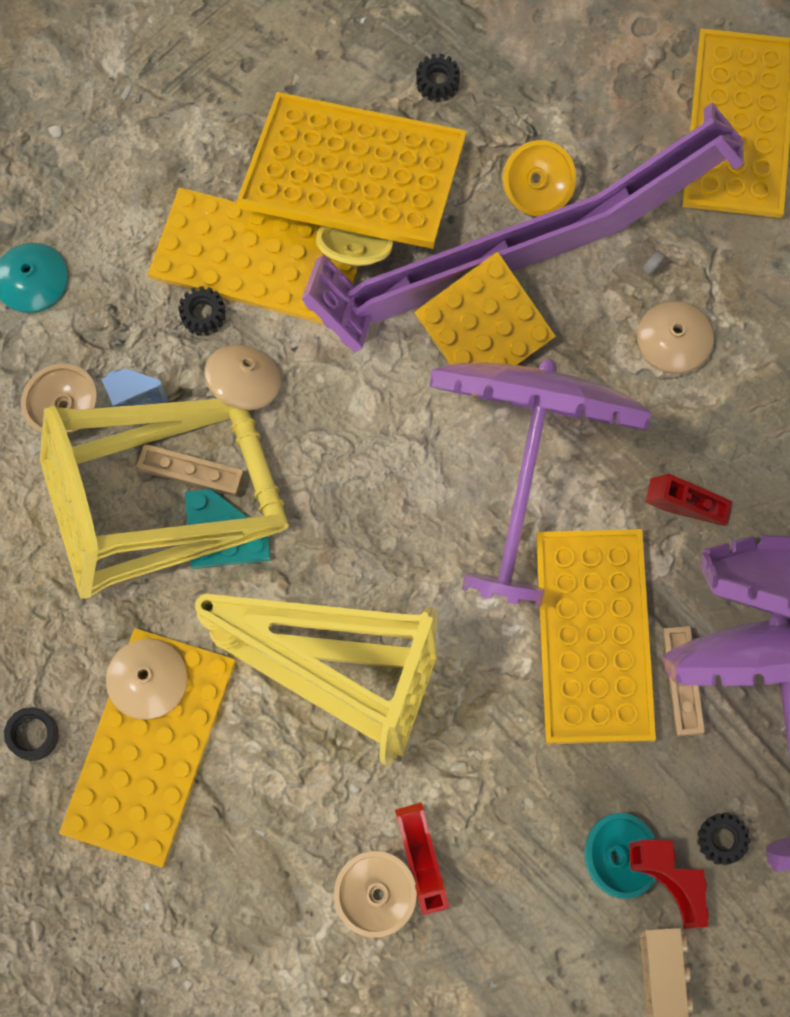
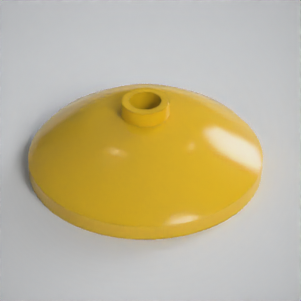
M546 140L530 141L515 149L506 161L502 176L503 188L508 200L516 209L527 215L541 216L563 208L571 199L576 186L575 165L570 155L558 144ZM535 173L539 176V180L536 183L532 181V175Z

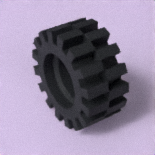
M431 54V59L426 56L424 63L420 61L419 68L416 69V85L422 97L425 98L428 95L429 101H432L434 97L436 102H440V98L443 97L444 101L449 100V95L453 97L455 91L459 89L460 69L457 67L455 60L452 62V57L447 56L444 59V54H440V57L436 58V54ZM440 72L447 76V80L436 84L429 80V76Z
M199 286L200 291H196L194 287L191 289V294L186 292L184 294L185 299H180L181 306H178L179 315L184 327L188 328L190 333L193 334L195 331L197 336H201V333L204 332L205 336L210 335V330L215 333L218 331L217 326L220 328L223 326L222 320L225 321L226 309L223 299L217 291L213 293L210 287L206 291L204 286ZM199 304H208L212 308L210 316L204 319L196 318L193 315V310Z
M725 812L723 814H714L703 822L700 830H698L697 835H699L697 844L700 845V852L706 855L705 858L708 861H713V864L729 865L744 857V854L749 849L748 844L751 843V838L748 837L749 829L745 828L744 825L746 823L743 820H738L736 815L731 816ZM725 828L733 834L734 844L730 849L722 850L715 845L713 835L717 829Z

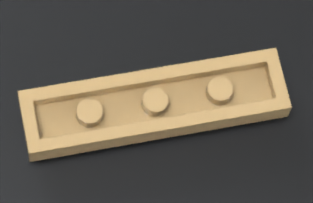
M144 444L136 466L137 470L205 489H212L213 491L237 497L244 471L238 468Z
M690 626L663 628L662 630L665 654L675 647L692 640ZM668 676L676 737L703 735L705 730L699 686L682 685V683L676 684Z

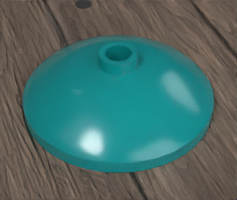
M24 243L7 251L0 258V300L10 309L21 313H37L53 306L63 296L68 285V269L62 256L52 247L41 243ZM26 268H31L28 273H23Z
M627 813L610 814L598 820L590 829L584 848L585 864L593 882L607 895L619 899H629L642 895L656 880L647 874L631 871L629 843L639 840H656V838L642 820ZM611 853L614 855V862L611 859Z

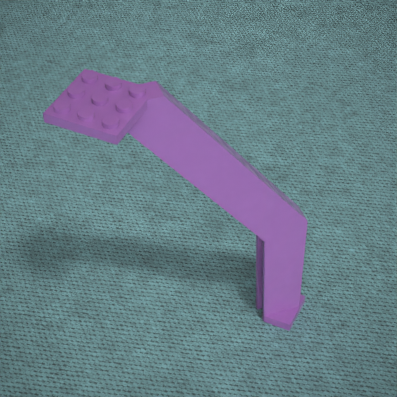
M712 102L704 108V123L595 196L370 278L357 286L322 254L315 261L301 300L309 310L314 311L322 319L327 328L332 329L340 337L345 346H349L356 353L363 348L370 322L376 323L425 304L495 252L500 254L511 272L620 232L726 159L734 169L744 164V140Z

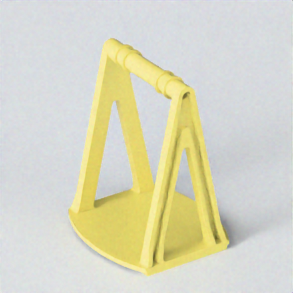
M219 399L82 410L59 408L54 405L44 409L39 461L80 599L90 598L109 585L282 532L289 527L283 509L284 501L279 498V487L274 483L259 440L261 435L255 429L256 421L251 417L249 410L231 407ZM231 419V430L236 434V445L240 446L255 489L254 497L259 501V512L263 516L101 536L95 535L89 505L77 464ZM152 423L71 447L66 430ZM179 545L95 571L96 562L99 559L117 552Z
M203 594L198 597L195 603L198 619L205 628L209 629L210 637L216 646L380 745L379 757L382 765L389 767L393 764L397 755L403 757L437 659V609L429 606L422 614L414 615L214 594ZM276 624L413 639L411 648L276 634L270 632V628ZM319 660L401 668L403 671L393 699L387 701Z

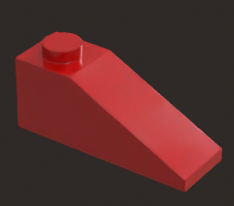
M669 473L650 478L645 503L666 512L721 526L727 525L732 502Z

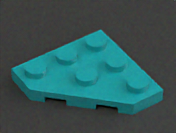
M212 489L185 492L187 525L248 518ZM266 536L190 560L191 568L193 570L270 561L269 538Z

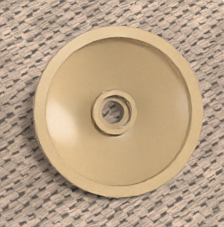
M678 301L664 302L651 308L641 319L637 330V345L643 358L654 368L670 374L687 373L701 366L710 355L714 342L712 326L704 313L690 304ZM679 328L682 332L675 333L673 329Z
M228 345L216 350L206 363L204 375L209 390L217 399L231 407L245 410L258 409L271 403L279 392L281 375L277 365L267 354L254 347Z
M55 364L40 370L28 381L22 393L21 409L28 424L42 434L45 408L54 405L62 408V406L68 404L67 409H95L98 402V392L93 379L82 368L72 364ZM79 429L66 430L67 435L76 432Z
M155 639L137 640L120 649L111 660L106 674V688L111 701L122 713L135 719H156L172 711L183 698L187 687V670L182 657L167 643ZM147 671L148 677L144 680L139 679L140 673Z
M369 851L359 854L345 864L336 879L334 903L337 913L343 923L359 935L372 938L392 935L408 923L415 911L417 904L415 879L409 867L392 854L381 851ZM379 889L384 893L381 900H377L375 897V893Z

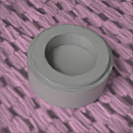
M659 250L656 251L642 270L646 274L652 275L665 260V255Z

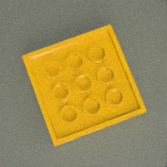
M495 252L413 312L449 365L474 362L517 365L556 337L498 252Z

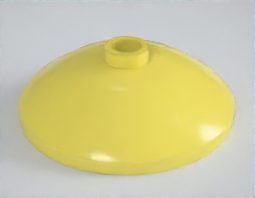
M325 226L320 227L316 237L318 248L328 258L350 266L375 264L391 253L393 245L392 240Z

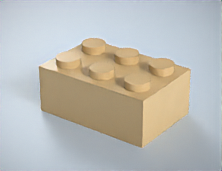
M681 928L645 930L639 933L646 1016L689 1017V1013L693 1012V1002L691 994L687 995L686 982H690L688 964L684 965L683 953H687L686 935H681Z

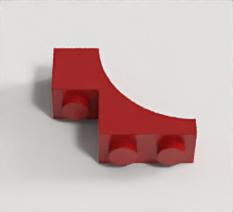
M422 802L395 809L407 860L415 879V889L422 916L450 908Z
M639 840L630 842L631 871L647 874L667 888L680 910L683 929L708 928L709 911L706 905L707 882L704 870L674 869L676 854L673 849V840Z

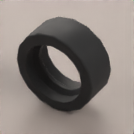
M35 707L22 708L15 712L8 719L4 729V741L8 749L19 758L28 761L41 760L50 755L59 739L58 726L55 720L42 709ZM35 718L41 720L47 728L45 742L34 750L23 749L16 740L17 728L27 719Z

